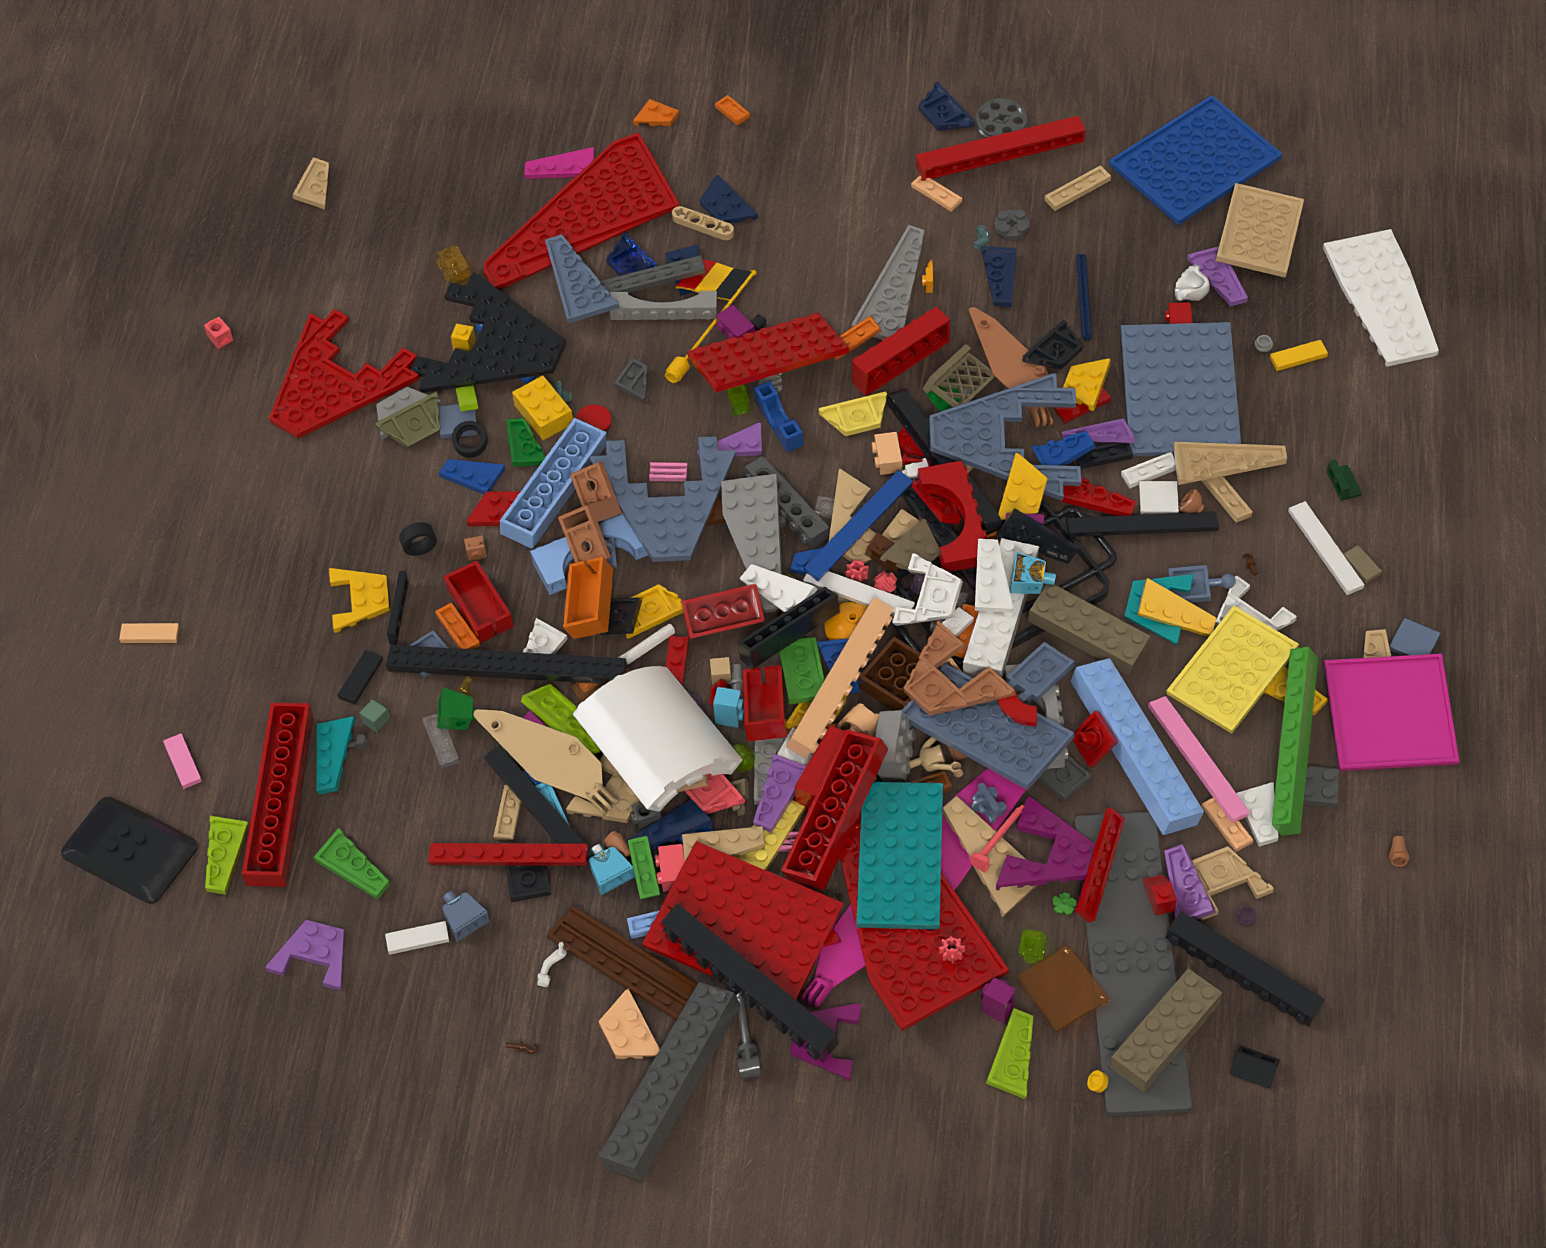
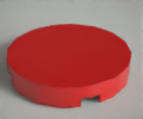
M601 405L585 406L576 414V419L600 430L606 431L611 427V414Z

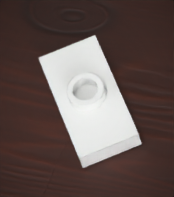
M958 607L954 611L953 617L947 618L942 624L958 637L973 622L974 617Z

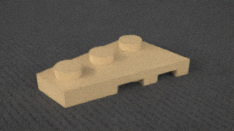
M312 158L293 193V199L325 209L329 173L328 162Z

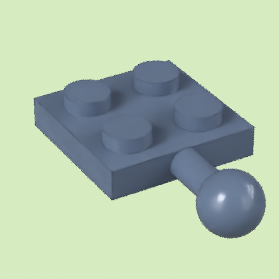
M1207 565L1168 568L1169 577L1194 575L1190 593L1171 590V592L1190 603L1211 601V586H1223L1226 589H1230L1236 583L1235 577L1229 573L1224 574L1221 578L1209 579Z

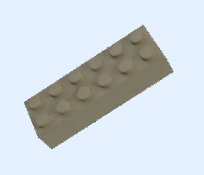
M1046 584L1033 604L1027 620L1099 660L1110 658L1116 669L1128 676L1147 648L1150 635L1068 591L1050 584Z
M1188 968L1113 1054L1110 1068L1142 1092H1145L1220 1005L1222 992Z

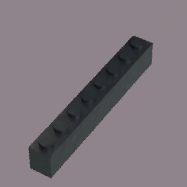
M1180 911L1168 928L1165 938L1172 945L1186 950L1190 956L1197 957L1209 968H1215L1221 972L1225 978L1232 979L1239 983L1243 989L1257 994L1261 1000L1273 1004L1280 1012L1294 1017L1298 1023L1309 1027L1322 1008L1325 999L1184 912Z

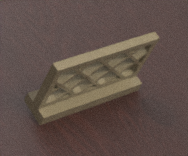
M965 344L929 377L923 390L927 393L933 391L952 407H956L974 399L995 376L990 368L969 353L971 347ZM967 360L973 363L974 366H968ZM958 370H964L965 375L959 374ZM969 371L976 372L977 376L970 375ZM981 372L987 374L989 377H982ZM949 378L955 379L956 383H950ZM961 380H967L968 384H961ZM972 381H978L980 386L973 385ZM939 387H946L947 392L942 391ZM951 388H957L959 393L952 392ZM963 389L970 390V394H964ZM954 398H961L962 403L959 404Z

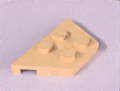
M629 989L625 990L599 1020V1025L616 1059H627L629 1057L643 1059V1056L656 1057L660 1049Z

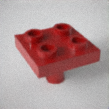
M1094 711L1074 732L1073 742L1088 766L1095 767L1118 743V740L1100 711Z

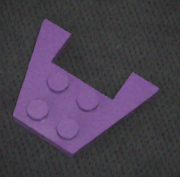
M305 920L266 965V971L284 976L291 958L327 966L329 968L323 980V986L341 991L345 944L344 929Z

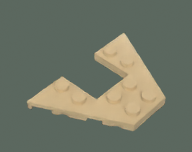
M841 469L838 471L829 541L852 519V514L871 489ZM901 509L882 535L896 543L918 524L920 520ZM869 529L843 557L851 562L853 560L863 561V564L872 560L865 555V552L877 533Z

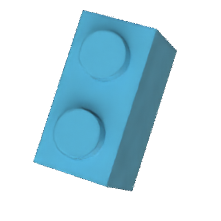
M717 687L713 702L715 724L738 728L740 721L744 720V699H741V691Z

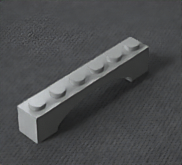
M699 291V294L694 297L664 303L640 300L628 295V292H610L611 297L617 301L620 307L610 311L611 320H709L716 318L718 310L717 291Z

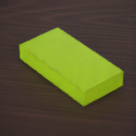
M474 385L456 388L460 412L478 409Z

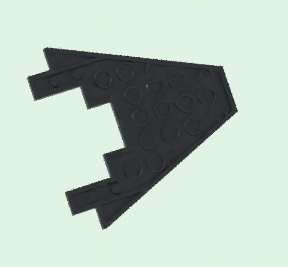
M473 272L467 286L450 283L444 296L446 301L474 307L469 320L472 323L481 324L483 327L472 351L455 348L448 363L416 356L410 369L419 374L420 377H424L419 387L422 393L552 374L567 342L559 334Z

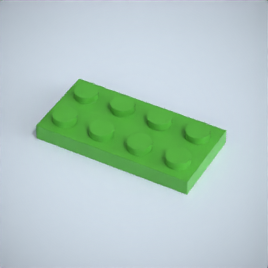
M816 637L798 639L779 652L789 704L812 702L824 682Z

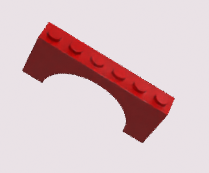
M962 461L918 468L917 481L921 494H935L948 499L958 508L964 520V528L959 537L952 543L940 547L939 559L942 569L947 572L977 567L978 539H987L986 531L981 528V515L977 514L976 511L978 509L977 500L972 497V484L968 483L967 480L969 478L967 467L964 468Z

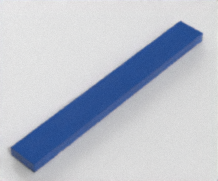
M898 470L804 567L803 571L819 582L912 485L913 481Z

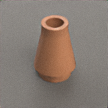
M613 831L605 838L604 842L607 848L615 847L626 860L631 856L629 846L621 833Z
M1402 836L1393 837L1389 854L1391 864L1396 867H1403L1409 861L1405 838Z

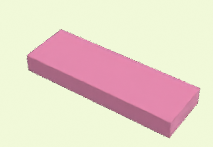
M180 733L163 740L183 789L202 782L182 734Z

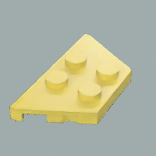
M882 392L819 408V414L844 436L881 428L887 393Z

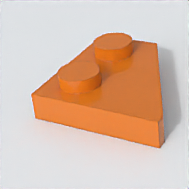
M649 99L633 120V124L635 126H639V123H649V126H671L679 116V110Z

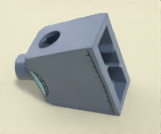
M450 891L444 895L443 899L447 904L442 907V910L457 942L490 922L488 912L468 893H463L457 897L453 891Z

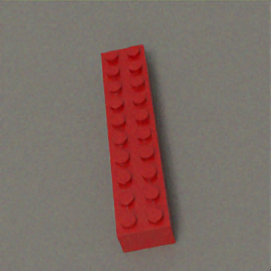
M309 703L270 704L242 871L246 886L286 887L313 721V713Z

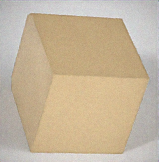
M729 657L710 659L712 685L719 680L730 684Z

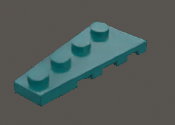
M354 716L317 724L316 791L319 795L338 791L344 769L342 767L343 762L348 754V743L352 739L351 731L356 723Z

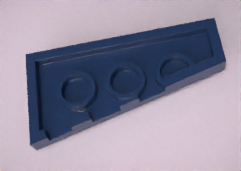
M981 246L993 306L1012 307L1017 248Z
M691 799L627 839L626 843L628 844V840L648 836L652 851L660 847L664 842L672 843L678 840L677 837L682 834L696 833V829L705 825L708 828L713 823Z

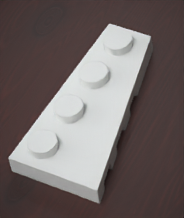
M978 539L975 611L1014 612L998 540Z
M753 564L739 578L746 585L757 584L758 593L784 613L817 591L815 586Z

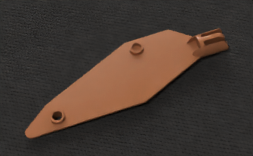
M975 307L969 309V314L992 374L1007 389L1048 375L1045 366L1022 361L1023 355L1029 350L997 320ZM1027 407L1030 410L1036 427H1039V424L1041 427L1046 426V424L1048 426L1053 424L1048 407Z

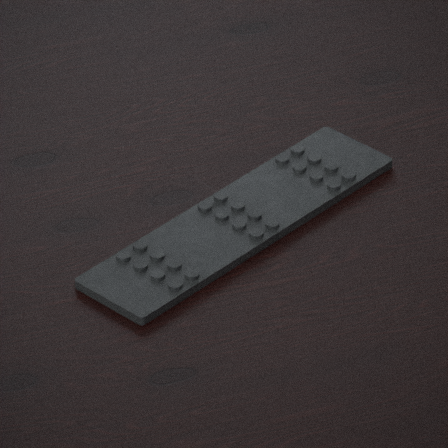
M1149 812L1122 813L1120 815L1125 820L1095 922L1088 923L1085 920L1101 1072L1106 1073L1109 1080L1108 1086L1104 1090L1106 1114L1108 1116L1190 1112L1192 1103L1185 1047L1179 1051L1145 1092H1142L1110 1068L1113 1054L1176 983L1172 944L1165 938L1169 928L1168 913L1155 916L1143 883L1144 878L1163 874L1157 825ZM1104 814L1076 816L1075 830L1096 844ZM1081 880V888H1083L1085 880Z

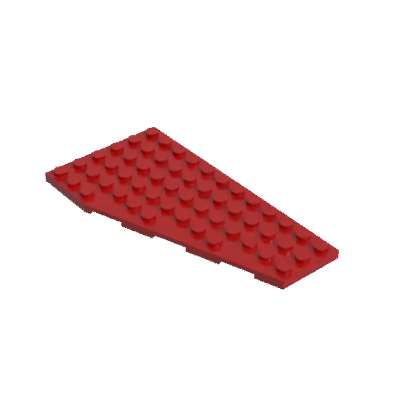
M860 811L839 858L869 983L900 1030L904 1031L983 988L986 983L990 984L993 978L999 979L1009 974V969L942 873L939 929L857 928L861 832ZM950 936L955 939L960 938L961 945L965 946L962 960L957 959L954 963L947 959L943 961V954L939 953L942 939L947 940Z

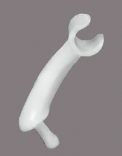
M562 942L558 944L559 949L555 950L543 962L541 972L538 973V986L548 987L550 976L547 974L550 967L566 956L567 952L563 949L564 944Z

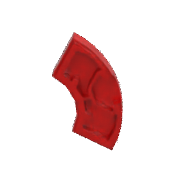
M1016 692L1014 696L997 700L1002 713L1012 718L1014 722L1026 726H1037V707L1022 703L1018 699Z

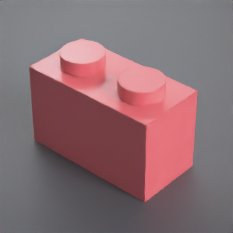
M682 844L658 847L659 854L655 855L656 867H660L661 872H657L658 885L662 884L663 892L670 891L684 865Z

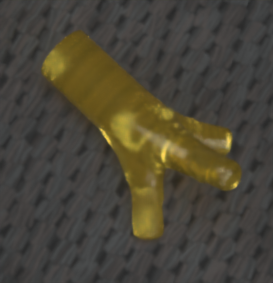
M465 677L456 692H464L465 695L470 696L468 688L472 679Z

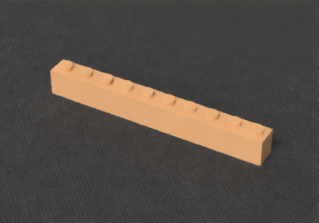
M875 597L872 599L787 743V748L805 759L810 753H815L819 746L817 740L819 738L823 739L828 730L825 726L827 724L831 725L835 719V709L840 710L844 703V700H842L843 695L848 696L853 688L850 683L852 681L856 682L861 674L858 670L860 667L864 668L869 658L866 656L868 653L872 654L877 644L874 642L876 639L880 640L885 630L882 628L884 625L888 627L893 618L890 614L894 608Z

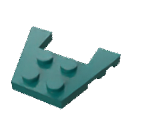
M1194 575L1150 580L1169 591L1190 593ZM1145 580L1133 581L1124 615L1125 619L1145 630L1148 629L1155 633L1156 636L1178 646L1181 627L1162 624L1161 622L1137 615Z

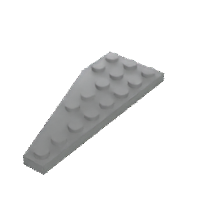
M770 474L721 481L723 516L746 570L753 564L782 575L777 475ZM759 594L765 613H772L779 609Z

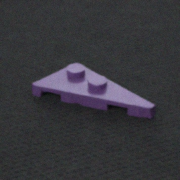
M1124 418L1062 432V439L1066 436L1087 431L1093 442L1135 443L1134 435Z
M761 423L754 424L717 441L718 451L735 450V457L762 455Z

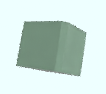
M372 699L360 712V717L364 725L377 733L390 719V713L388 708Z

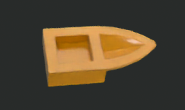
M932 259L927 265L926 275H922V286H926V293H933Z

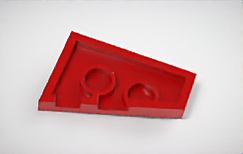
M913 480L911 487L941 522L959 524L961 517L957 507L951 501L935 494H921L918 481Z

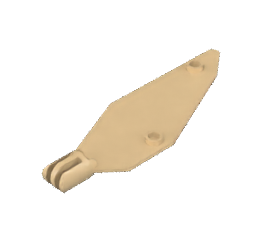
M478 709L474 712L475 719L534 780L588 799L604 816L607 812L596 801L600 800L609 810L613 807L603 797L604 794L615 805L618 803L603 787L602 763L576 737L504 711Z

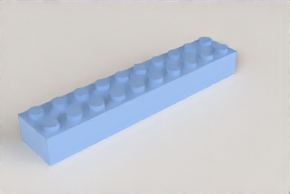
M1108 658L1076 667L1071 679L1072 685L1090 715L1094 711H1100L1115 735L1118 743L1111 750L1161 833L1167 835L1197 826L1204 813L1203 809L1111 659Z

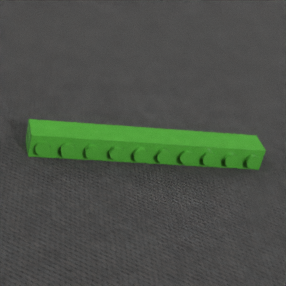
M1310 647L1290 650L1272 826L1281 836L1300 834L1318 666V657Z

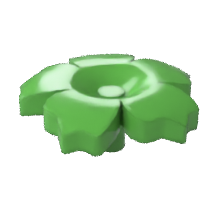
M1066 892L1060 894V897L1054 896L1052 898L1054 911L1058 914H1063L1064 912L1066 915H1070L1074 911V907L1077 906V900H1074L1073 897L1069 898V893Z

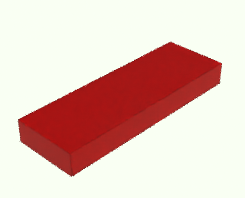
M1104 388L1101 390L1095 409L1111 401L1110 395ZM1076 403L1075 408L1055 407V413L1064 424L1091 411L1088 405L1084 403L1081 405Z

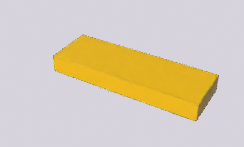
M1317 340L1270 354V359L1276 371L1325 358L1328 356V352L1322 341Z

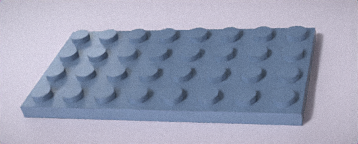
M946 663L939 670L959 689L973 679ZM913 700L902 709L906 718L909 719V724L1026 790L1036 782L1074 739V732L1037 713V726H1026L1014 722L1012 718L1002 713L997 700L929 716Z

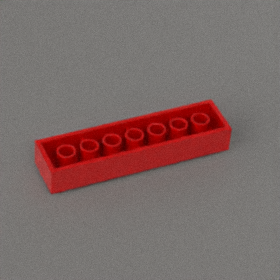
M845 730L781 871L789 880L822 891L825 890L888 751L881 738Z

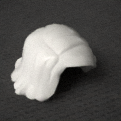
M1199 265L1189 266L1182 273L1181 277L1178 278L1174 290L1176 300L1200 301L1209 292V279L1200 271Z

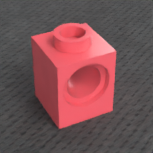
M220 317L204 325L207 337L218 349L233 341L230 328Z

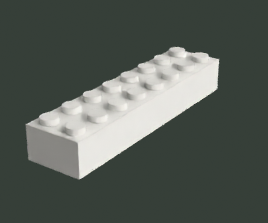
M1001 539L999 548L1009 590L1016 552L1038 558L1039 546ZM1010 593L1014 612L979 611L963 661V673L976 677L986 668L990 667L1001 678L1003 677L1027 594Z

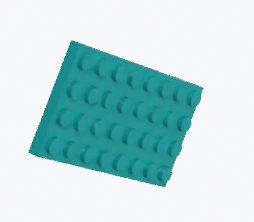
M873 782L861 809L857 928L939 929L943 783Z

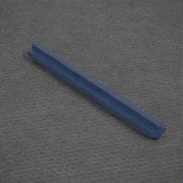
M1078 254L1077 273L1081 332L1083 340H1090L1092 338L1087 259L1085 254Z

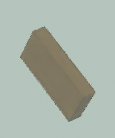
M1358 545L1343 553L1354 571L1365 583L1372 581L1382 574L1381 569Z

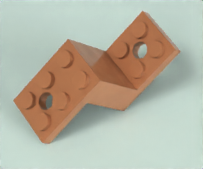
M601 461L570 474L582 507L558 517L575 563L585 561L588 564L589 559L598 557L608 559L611 557L598 523L622 514L604 464ZM591 481L595 483L594 490L590 486ZM586 541L590 544V550H587L585 547Z

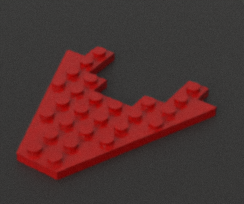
M336 309L324 320L310 313L270 414V423L297 439L418 381L419 374L409 369L417 355L402 348L381 370L366 363L356 374H353L332 362L340 352V349L329 342L349 322V317Z

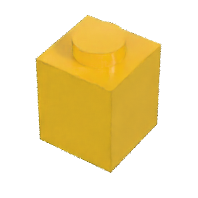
M456 323L451 335L453 351L455 348L472 351L476 342L472 326Z

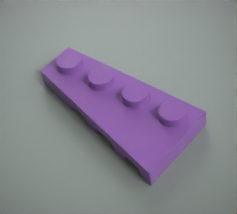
M1219 246L1187 255V260L1192 265L1200 266V271L1209 279V284L1230 307L1247 302L1248 297L1231 265L1216 261Z
M773 754L772 765L767 774L766 785L764 784L763 795L759 801L753 821L755 827L762 826L763 830L770 833L773 832L795 796L794 787L805 770V765Z
M1182 844L1165 850L1169 881L1177 898L1174 911L1175 918L1180 911L1195 920L1216 913L1187 848Z

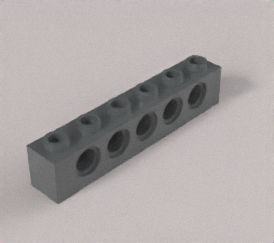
M763 456L745 466L744 478L770 474L777 475L779 514L786 520L790 529L800 536L801 541L805 545L807 544L813 549L829 539V526Z

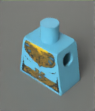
M1016 552L1013 562L1010 593L1039 594L1041 593L1043 583L1054 585L1056 574L1045 572L1046 562L1044 560Z

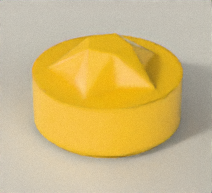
M1099 1070L1093 1071L1088 1077V1088L1096 1093L1103 1092L1108 1086V1076Z

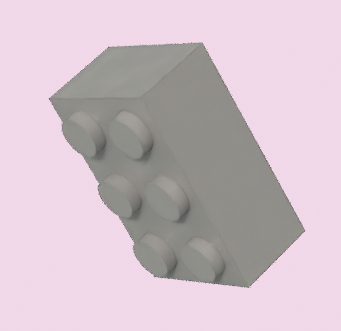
M902 710L882 711L879 713L875 737L881 738L888 751L878 771V775L883 782H906L907 774L910 773V757L913 755L912 743L916 738L915 729L911 727L909 719L906 718Z

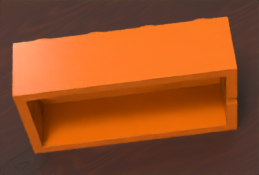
M604 557L589 559L588 564L585 561L569 564L563 628L573 639L608 632L613 567Z

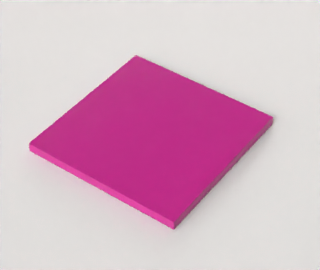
M1442 654L1324 660L1339 771L1459 764Z

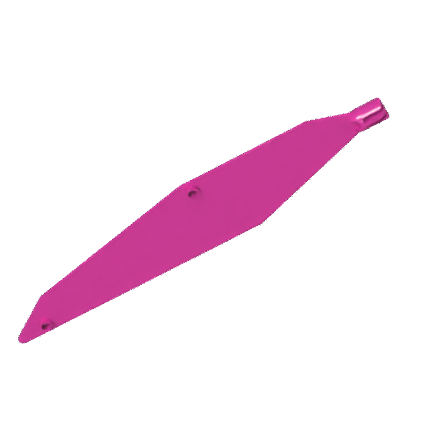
M988 768L956 796L971 809V804L974 802L972 798L978 791V784L984 783L987 788L994 787L998 794L995 801H1004L1007 806L1005 814L998 816L996 822L990 824L984 814H981V812L975 813L997 832L1026 789ZM942 813L941 873L955 891L973 865L969 860L968 853L962 848L957 834L953 832ZM851 904L833 928L841 943L822 949L815 978L801 996L802 1001L812 1006L814 1005L817 1009L834 987L865 967Z

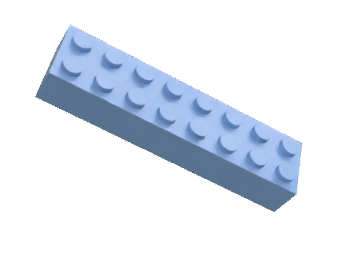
M574 418L501 518L500 534L533 549L575 490L570 474L590 466V456H599L606 447L607 432Z

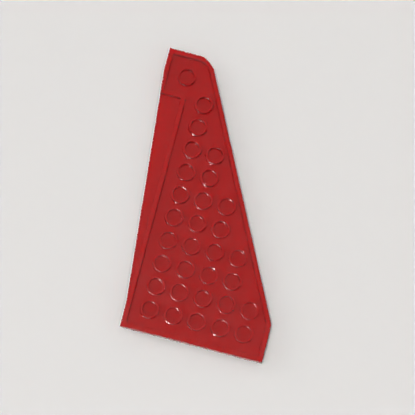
M639 132L613 141L486 259L483 269L491 285L499 290L551 267L552 263L545 239L562 234L576 254H579L659 216L672 212L675 207L680 206Z

